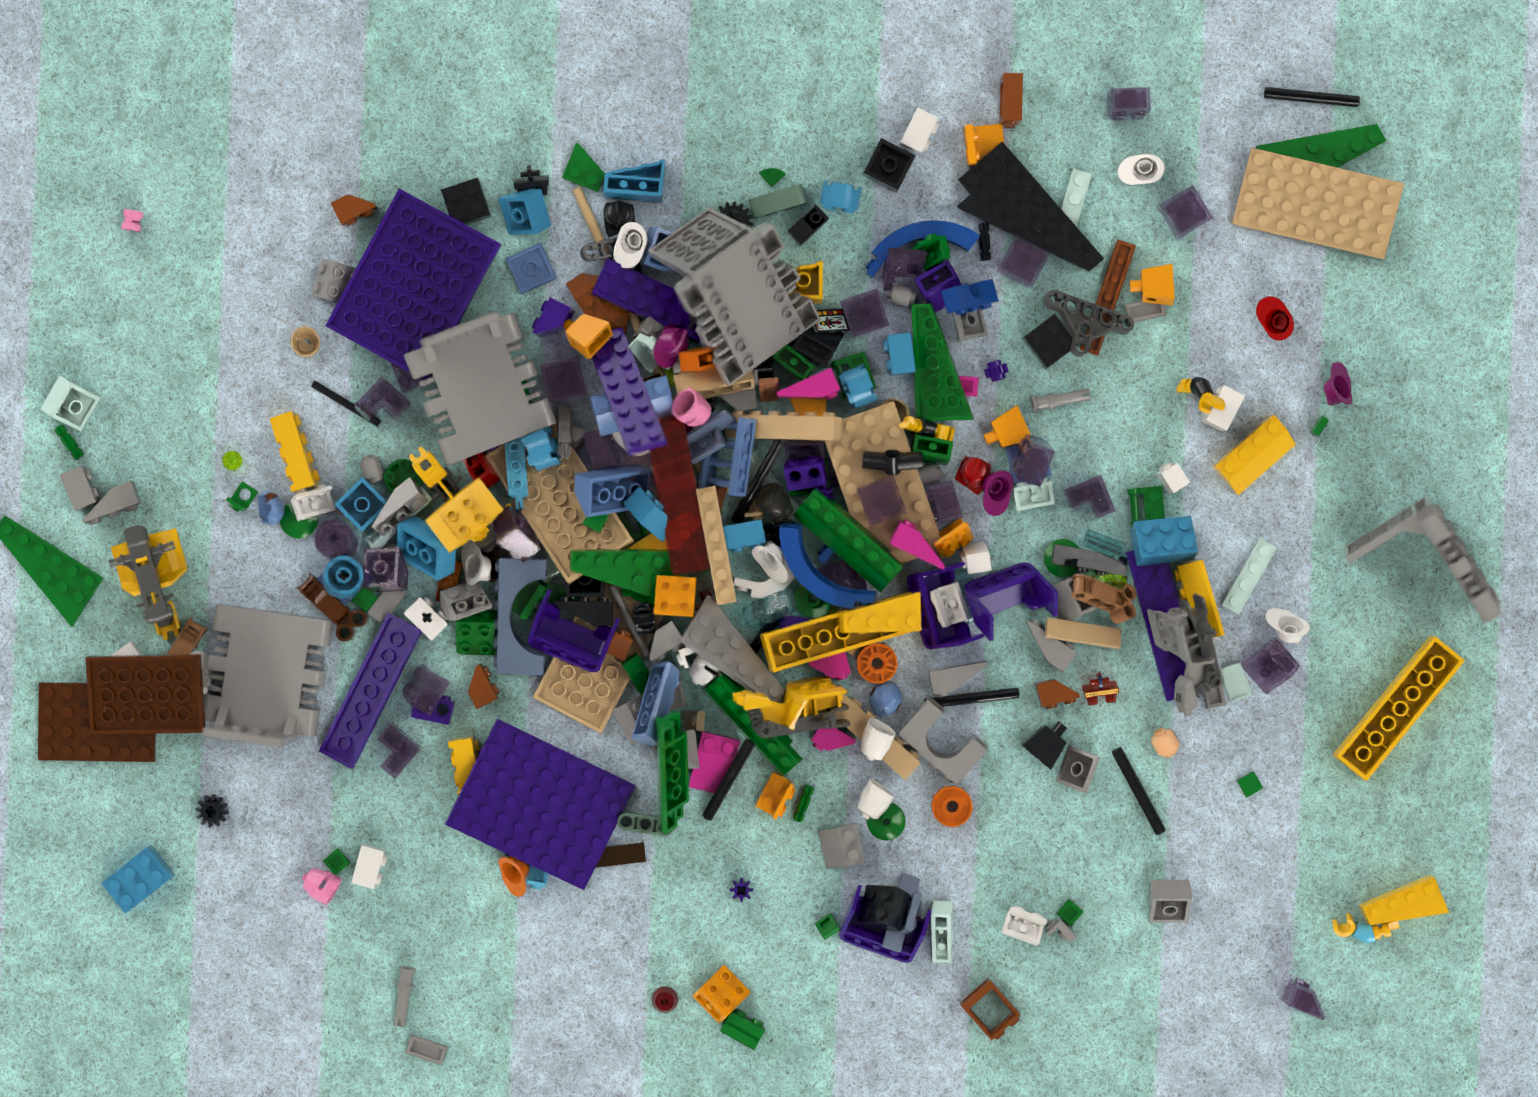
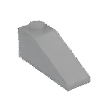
M987 661L928 671L932 694H937V697L949 696L948 692L954 691L985 668Z

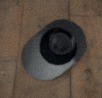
M620 200L605 204L604 224L608 237L618 235L621 227L626 223L635 222L633 204Z

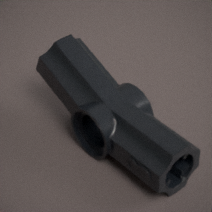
M887 450L885 453L864 451L862 467L863 469L883 470L887 475H898L902 470L922 469L923 457L921 451L903 453L898 450Z

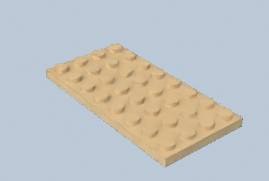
M1251 147L1232 224L1384 259L1404 183Z
M892 401L843 418L841 423V441H825L850 515L891 550L890 554L900 563H905L918 557L890 544L889 539L899 520L904 521V519H908L914 522L916 528L935 552L937 550L934 542L941 537L917 469L902 470L898 475H887L883 470L863 469L862 467L864 451L885 453L887 450H898L901 453L911 452L904 429L899 427L901 420L895 403Z
M557 423L549 426L554 432L551 433L553 439L557 438ZM504 443L487 454L486 458L508 490ZM572 445L570 447L571 455L568 456V459H559L562 463L541 471L529 465L527 461L529 453L527 448H525L529 496L523 498L524 509L520 511L568 584L582 576V574L569 569L570 550H622L634 542L616 513L607 514L609 518L601 533L582 524L586 516L574 493L575 474L588 472Z
M605 582V597H589L590 601H597V598H609V602H613V625L616 618L620 619L616 631L620 632L623 629L631 633L609 590V587L613 586V584ZM617 586V588H618V590H619V592H620V594H621L623 588ZM621 594L634 620L632 608L634 605L642 602L632 599L631 596L627 597ZM652 607L657 629L664 615L654 614V607ZM577 616L573 620V623L595 631L600 626L591 625ZM654 633L642 635L647 646ZM635 639L626 659L635 652L639 654L640 658L643 656ZM608 653L598 672H589L554 657L532 698L602 733L613 713L612 710L615 709L630 679L620 664L624 660Z

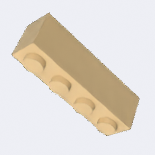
M716 367L698 372H680L677 375H673L677 395L681 391L691 388L699 392L705 399L755 388L752 370L730 386L724 384Z

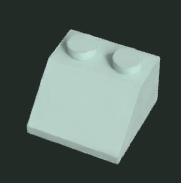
M59 376L43 403L41 410L52 418L82 431L100 397L76 383Z

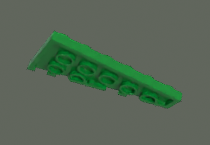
M1378 124L1258 145L1256 148L1338 168L1382 144L1386 139Z
M912 304L913 354L916 370L914 373L916 417H922L930 421L974 420L933 304Z
M4 515L0 521V540L69 625L73 627L104 577Z
M685 549L570 550L569 569L573 572L655 598L656 578L658 575L685 577L687 551Z

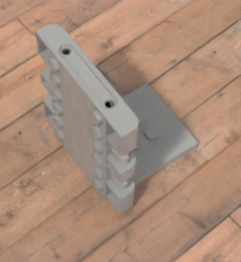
M709 207L649 249L648 252L652 258L676 270L684 278L674 286V290L685 311L693 316H699L705 312V314L697 319L698 326L696 331L702 343L707 346L709 345V347H715L722 343L713 351L715 357L712 362L724 384L730 386L815 325L821 318L810 298L801 296L800 292H794L788 296V294L796 289L795 283L801 278L796 268L790 264H785L784 260L774 263L781 256L779 251L785 247L774 225L763 223L752 229Z
M498 311L483 315L421 339L419 342L422 348L404 354L413 380L430 373L433 375V377L419 382L420 387L429 385V383L434 381L437 385V389L425 392L423 394L424 397L427 398L437 393L441 395L423 402L427 416L430 417L447 411V414L433 419L434 423H440L450 418L452 425L438 430L439 435L451 430L455 431L454 434L437 440L447 465L557 423L547 397L529 404L528 400L541 396V391L533 392L528 396L524 392L525 388H530L537 384L536 380L521 384V381L538 375L533 361L515 367L514 364L527 359V355L522 354L517 356V358L511 359L509 352L517 351L523 347L522 343L509 348L506 346L510 342L523 338L514 312L500 317Z
M1428 495L1344 548L1345 558L1350 564L1366 553L1377 549L1387 540L1393 539L1403 530L1427 535L1483 622L1486 623L1502 614L1499 608L1501 602L1497 597V593L1488 584L1487 578L1481 569H1478L1475 564L1476 561L1467 552L1466 546L1460 537H1457L1454 532L1455 529L1449 520L1447 521L1440 506L1438 504L1434 505Z
M216 604L213 630L230 633V636L216 635L215 639L218 641H229L228 648L214 647L215 652L227 653V656L209 654L207 669L225 673L224 675L210 673V678L223 680V687L217 685L208 686V690L222 692L221 695L204 694L205 721L215 723L203 728L202 736L275 747H284L296 741L297 735L317 736L320 710L301 706L302 704L316 705L317 702L313 699H303V692L310 694L318 693V689L304 687L305 684L324 685L326 671L307 668V665L322 667V662L310 661L308 658L309 653L323 655L324 650L312 649L310 645L330 647L333 622L327 619Z

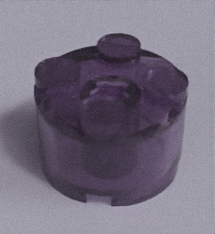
M324 521L316 532L315 546L329 561L338 556H349L352 558L358 550L359 542L355 532L343 521Z

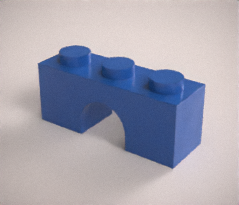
M993 279L971 285H959L941 291L947 314L955 312L956 315L967 313V309L968 313L980 309L984 310L991 308L992 303L999 301Z

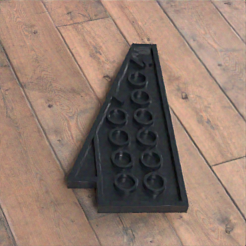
M1003 141L958 179L960 184L970 194L957 206L959 210L1085 271L1090 272L1104 260L1101 254Z

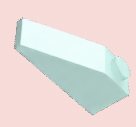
M933 901L931 913L932 962L952 963L953 902Z

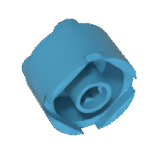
M824 180L820 204H823L824 209L835 210V207H840L842 212L852 214L854 210H858L862 187L858 186V189L854 190V185L831 182V185H827L828 181Z
M864 364L842 372L839 375L851 409H857L878 400Z
M549 426L521 438L523 446L527 448L529 453L527 455L529 465L534 466L538 471L562 463L559 460L561 455L559 456L557 438L553 439L551 433L554 432Z
M349 556L335 557L325 567L322 576L323 586L327 593L333 597L341 599L351 597L357 593L362 584L363 569L357 561ZM340 574H343L344 577H347L345 581L339 578Z

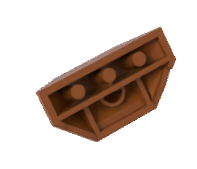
M581 273L566 283L584 314L608 321L611 330L622 327L626 336L630 312L591 295L599 276Z

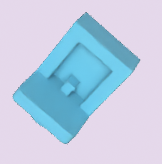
M530 865L526 884H530V888L541 890L542 887H546L549 874Z

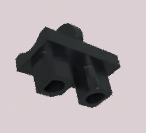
M531 165L527 166V171L520 172L521 179H514V190L517 189V192L536 187V189H541L543 196L547 195L549 175L540 176V170L532 171Z

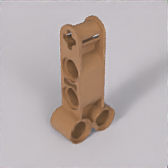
M1076 574L1072 576L1073 592L1071 597L1110 612L1111 620L1116 624L1135 617L1136 609L1131 601L1136 598V590L1132 585L1126 584L1117 588L1087 575Z
M190 617L167 655L191 654L192 650L197 648L208 627H203Z

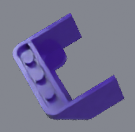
M965 562L946 564L944 570L935 567L908 575L906 579L909 592H920L922 629L919 632L922 642L927 649L961 646L985 637L983 633L971 635L970 628L964 621L942 628L941 623L937 619L936 608L931 601L930 591L952 583L955 579L953 569L965 566Z
M1019 563L969 581L964 585V594L974 624L989 641L994 640V616L992 614L1023 603L1032 610L1045 607L1053 617L1058 616V591L1030 563Z
M548 589L537 611L528 637V644L534 649L584 670L598 672L603 664L620 619L616 618L612 628L600 625L595 631L559 617L560 609L554 603L548 602L551 590Z
M858 885L839 934L840 939L903 963L911 962L926 935L932 911L928 909L924 919L916 916L917 925L912 932L905 934L901 952L889 950L882 947L886 930H872L857 922L863 897L859 896L862 886Z

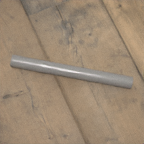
M617 586L609 587L643 657L649 655L650 651L642 635L637 634L635 622Z

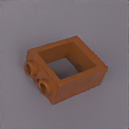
M1003 73L1000 78L999 124L1004 125L1006 129H1014L1022 121L1023 73Z
M989 978L960 1002L961 1007L991 1041L994 1038L996 1040L1003 1036L1004 1030L1009 1025L1012 1027L1020 1020L1018 1018L1021 1016L1019 1011ZM992 989L1012 1013L990 1031L973 1012L971 1007Z

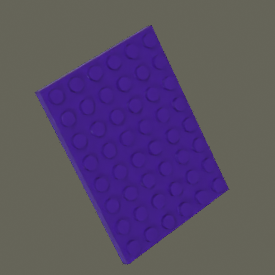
M399 188L325 326L410 373L404 354L422 348L419 340L459 325L502 244ZM432 373L422 376L420 379L426 380L431 377Z
M496 718L444 824L585 890L618 823V818L623 813L636 785Z

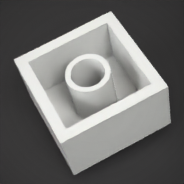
M1223 385L1216 389L1214 388L1213 393L1225 401V409L1220 411L1211 406L1209 414L1204 412L1200 414L1202 416L1201 422L1220 432L1228 430L1245 397Z

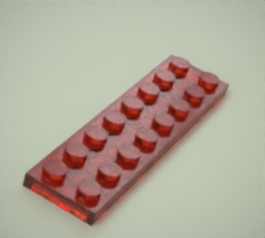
M675 416L658 419L667 445L650 449L649 453L658 501L664 506L662 510L667 515V525L664 531L672 576L710 570L685 423L676 419Z

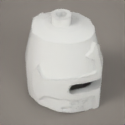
M700 655L696 656L689 669V674L693 678L692 682L696 685L699 683L704 687L715 681L723 673ZM705 665L709 667V670H706L704 668Z
M870 718L862 734L861 752L867 755L868 760H882L890 749L896 732L887 724L875 718Z
M870 779L861 792L857 808L863 812L862 817L867 820L869 817L878 819L888 809L895 796L879 782Z

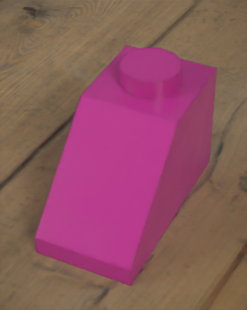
M846 652L808 662V665L832 679L836 678L837 681L847 679V675L851 674Z
M833 727L832 729H817L811 741L814 742L812 746L820 751H823V749L828 751L855 744L856 739Z

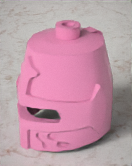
M688 388L681 391L675 397L672 404V413L681 422L697 427L709 419L711 406L699 392Z
M313 868L308 874L305 873L302 878L304 880L303 889L313 899L327 905L332 900L342 878L329 871ZM325 880L327 882L324 888H320L321 883Z

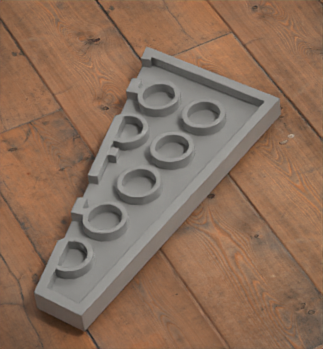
M707 594L680 642L746 689L761 692L771 701L779 702L785 691L711 596Z

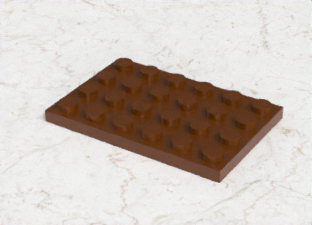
M201 654L85 657L90 734L203 733V728L206 725Z
M39 682L38 760L156 762V734H90L87 683Z

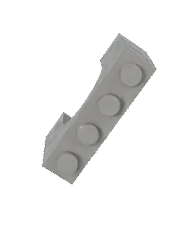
M929 696L901 727L898 735L904 744H910L915 748L914 752L922 758L924 756L929 760L928 763L932 768L943 772V776L950 783L954 782L957 785L988 751V745L973 734L954 753L943 754L934 750L928 742L927 732L943 714L944 708Z

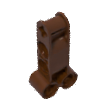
M309 573V577L300 587L297 586V589L338 626L336 637L340 641L352 640L356 633L354 627H362L367 624L369 620L367 612L360 609L352 611L347 606H344L339 599L329 595L317 578ZM357 613L363 615L364 619L361 624L356 623L354 620ZM344 627L350 630L348 638H344L341 634V630Z

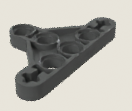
M1050 290L1043 298L1044 305L1047 308L1059 312L1073 338L1070 350L1076 357H1082L1089 352L1091 342L1111 331L1126 335L1134 328V321L1131 317L1058 290ZM1054 296V300L1056 302L1052 303V299L1050 297ZM1067 302H1073L1075 310H1069ZM1085 308H1090L1093 311V317H1088L1085 314ZM1103 314H1107L1111 318L1110 323L1103 321ZM1123 321L1125 322V326H1127L1126 329H1124L1123 324H1121ZM1081 325H1085L1089 329L1088 334L1081 332ZM1076 343L1084 345V352L1076 349Z

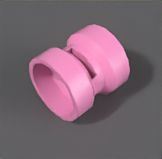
M124 209L123 216L125 218L121 229L141 232L140 220L143 219V212Z

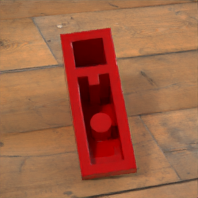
M484 451L462 460L473 481L480 478L487 489L500 480L487 460Z

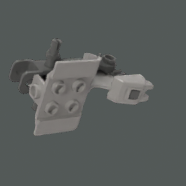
M1197 593L1193 594L1195 607L1192 609L1187 601L1181 599L1179 600L1180 608H1172L1167 613L1151 609L1147 610L1155 645L1164 651L1177 655L1186 664L1184 676L1180 675L1177 678L1174 690V701L1176 702L1178 712H1184L1185 716L1193 714L1192 709L1198 707L1197 697L1200 698L1199 694L1204 695L1203 691L1207 693L1208 688H1218L1222 683L1212 637L1217 632L1208 623V611L1204 597Z

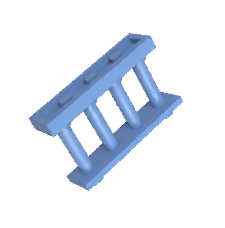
M711 412V415L708 420L715 417L719 413ZM739 417L738 422L727 427L728 429L737 430L735 442L724 440L726 445L724 448L734 449L733 460L719 459V450L704 458L701 463L698 489L715 485L729 488L728 495L746 497L757 419ZM716 466L730 468V480L715 478Z

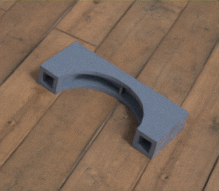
M501 555L499 560H496L495 565L496 572H499V580L495 581V591H498V599H495V610H498V618H495L494 629L498 630V635L494 638V649H497V656H494V668H497L498 674L544 675L546 672V653L530 648L520 639L514 628L512 608L517 593L524 586L533 581L545 580L547 578L548 557Z

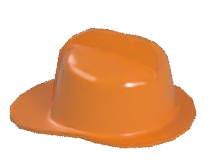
M512 856L508 858L501 857L498 863L505 885L512 895L516 897L523 896L526 892L525 878L529 873L528 864Z

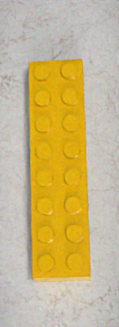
M904 592L883 599L876 600L874 603L886 601L899 596H904L912 592ZM859 605V606H856L854 609L860 608V607H864V606H868V605ZM845 609L762 633L760 638L770 672H777L914 631L840 633L839 613L852 610Z
M1430 635L1332 755L1362 780L1367 781L1465 660L1436 636Z

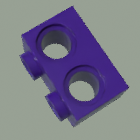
M810 456L805 460L791 459L784 465L783 471L788 491L827 484L828 477L823 457ZM817 468L820 472L813 473L810 469ZM797 471L800 475L793 476L791 472Z
M427 691L415 694L411 717L446 725L451 724L455 701L451 700L452 697L440 695V698L433 697V693ZM421 700H426L429 703L428 710L420 709L419 702ZM440 704H445L448 707L447 714L439 713L438 706Z

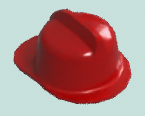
M1267 296L1258 302L1256 315L1269 337L1279 341L1287 339L1294 330V320L1285 304L1274 296Z
M965 457L956 473L955 480L979 495L983 490L982 483L991 472V464L986 463L981 458Z

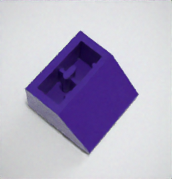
M949 260L913 280L926 304H933L935 312L945 308L941 291L962 285Z
M549 297L548 301L545 300L541 306L540 311H542L540 318H536L533 322V333L541 338L565 330L564 323L566 320L572 319L575 311L571 307Z

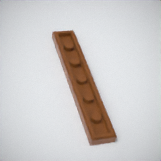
M1117 239L1095 304L1114 311L1136 245ZM1103 314V321L1110 323L1111 318L1107 314ZM1088 328L1086 329L1085 334H1088V333H1089V329H1088ZM1105 335L1091 342L1088 353L1099 355ZM1081 344L1080 350L1082 351L1085 350L1083 344Z

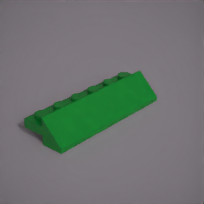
M817 488L813 490L793 515L880 593L904 567L902 563L890 554L891 550L833 499L830 501Z
M724 673L721 674L703 692L746 739L754 741V747L781 776H785L803 759L791 747L790 744L793 740L787 734L768 738L759 737L752 730V722L747 710H744L743 706L733 701L732 693L741 692L745 689L741 684L736 687Z
M672 711L662 718L655 716L659 821L663 834H667L678 827L677 820L684 817L683 805L689 802L687 732L681 730L680 712Z

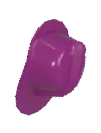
M668 324L664 327L654 346L653 355L658 366L669 368L676 363L679 358L678 352L687 350L689 346L688 331L680 329L674 324Z
M1335 362L1331 367V378L1323 387L1327 403L1330 406L1340 403L1349 405L1352 403L1351 380L1346 367L1340 362Z
M1005 470L992 472L982 483L984 492L983 506L985 511L992 516H999L1004 513L1010 501L1014 481L1012 475Z

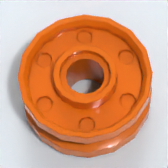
M879 642L864 646L859 651L856 659L860 675L868 682L875 684L890 680L896 673L898 666L894 651L886 644ZM874 658L882 660V665L879 668L872 667V660Z
M945 786L939 789L931 802L934 817L942 825L948 827H957L964 824L970 818L973 810L969 794L957 786ZM955 801L957 803L956 810L948 811L947 803Z

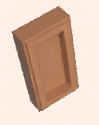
M778 377L758 379L760 402L778 401L779 398L776 395L779 391Z

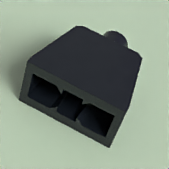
M1059 721L1052 729L1044 724L1021 745L1051 770L1067 743L1061 738L1067 727Z

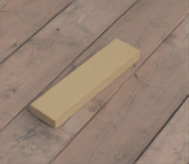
M1049 617L1045 619V638L1114 649L1121 647V629Z

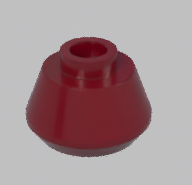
M660 987L652 995V1004L657 1011L669 1013L676 1008L678 995L670 987Z

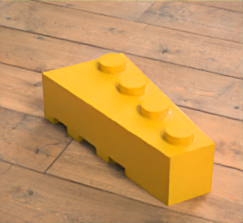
M920 592L910 593L839 613L840 633L921 631Z
M475 736L448 741L449 748H453L451 762L453 767H456L454 778L456 786H459L457 795H459L478 757L477 751H480L479 740H475Z

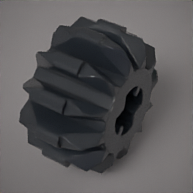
M644 602L634 605L632 609L637 634L645 636L655 633L656 626L652 605Z
M213 794L211 799L206 795L204 796V801H198L201 807L195 808V811L201 812V814L197 815L196 818L200 819L203 817L202 825L208 821L209 828L213 827V824L218 827L220 826V821L225 822L227 820L223 815L229 814V811L223 810V808L227 807L228 803L221 805L223 797L216 801V794ZM211 806H213V810H216L213 816H211V812H208Z

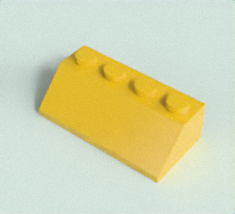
M1270 415L1212 467L1233 491L1239 495L1293 448L1296 443L1275 415Z
M1197 559L1176 565V570L1173 572L1176 582L1180 581L1182 589H1179L1181 599L1187 601L1192 609L1195 607L1193 594L1197 593L1203 596L1208 611V623L1217 632L1214 637L1225 635L1204 561Z

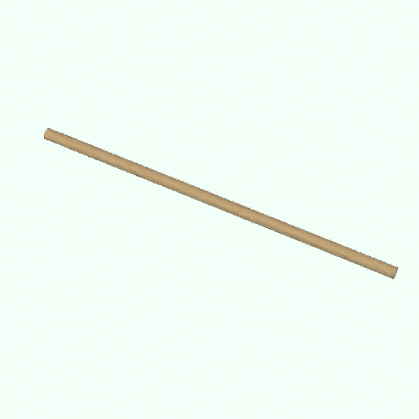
M578 187L572 190L594 241H603L604 237L582 188ZM605 244L603 247L604 252L611 254L607 244ZM630 312L629 320L636 332L641 321L638 315ZM659 366L652 371L654 375L660 373L661 376H665L662 368ZM702 460L694 464L698 474H700Z

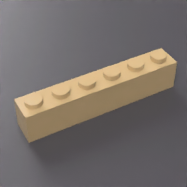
M733 411L732 414L736 418V422H738L739 417L757 419L754 439L841 441L842 418L835 417V413H823V416H817L815 412H805V416H798L799 412H787V416L780 415V412L769 411V415H762V411H751V415H744V411ZM725 428V438H736L737 430Z
M716 487L696 489L717 605L737 602Z
M843 693V701L841 703L847 704L849 709L836 712V718L838 720L847 719L850 721V726H847V728L862 741V734L870 718L876 719V717L869 710L865 713L860 708L862 704L856 698L850 699L845 695L846 693ZM896 736L882 760L906 780L920 764L917 760L920 756L912 749L908 752L903 747L905 745L903 741Z

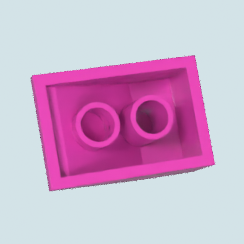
M831 368L778 391L776 395L777 398L817 400L826 398L828 401L837 397L840 387Z
M904 519V521L899 520L889 539L890 544L944 570L945 565L916 528L915 523L908 519Z
M702 731L698 747L700 768L693 769L689 787L715 793L737 755L740 740Z

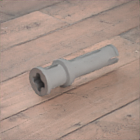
M1087 388L1057 395L1047 393V395L1040 397L1031 396L1033 413L1043 409L1053 410L1055 406L1091 401V395L1082 396L1089 394L1090 390Z
M400 966V978L396 984L399 991L393 1025L398 1026L400 1021V1027H405L410 991L414 988L412 984L413 974L416 972V968Z

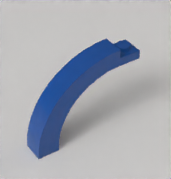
M931 220L912 223L894 231L876 246L871 254L877 259H871L865 267L868 270L866 275L873 278L881 265L893 252L911 242L924 240L929 234L945 235L947 242L960 247L967 253L980 235L965 226L953 222Z
M782 523L779 527V536L784 558L793 575L809 592L832 605L854 609L857 602L861 605H871V603L875 602L877 591L847 588L823 576L812 564L805 551L802 539V524Z

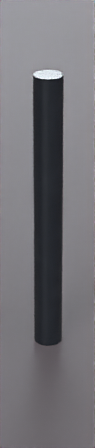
M314 381L312 383V388L378 427L382 420L319 382Z

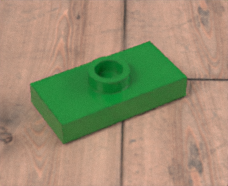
M635 652L620 664L637 692L642 695L645 691L650 672L639 654Z

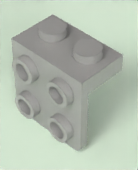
M323 259L318 266L319 274L317 280L312 286V296L338 303L356 268L333 260Z

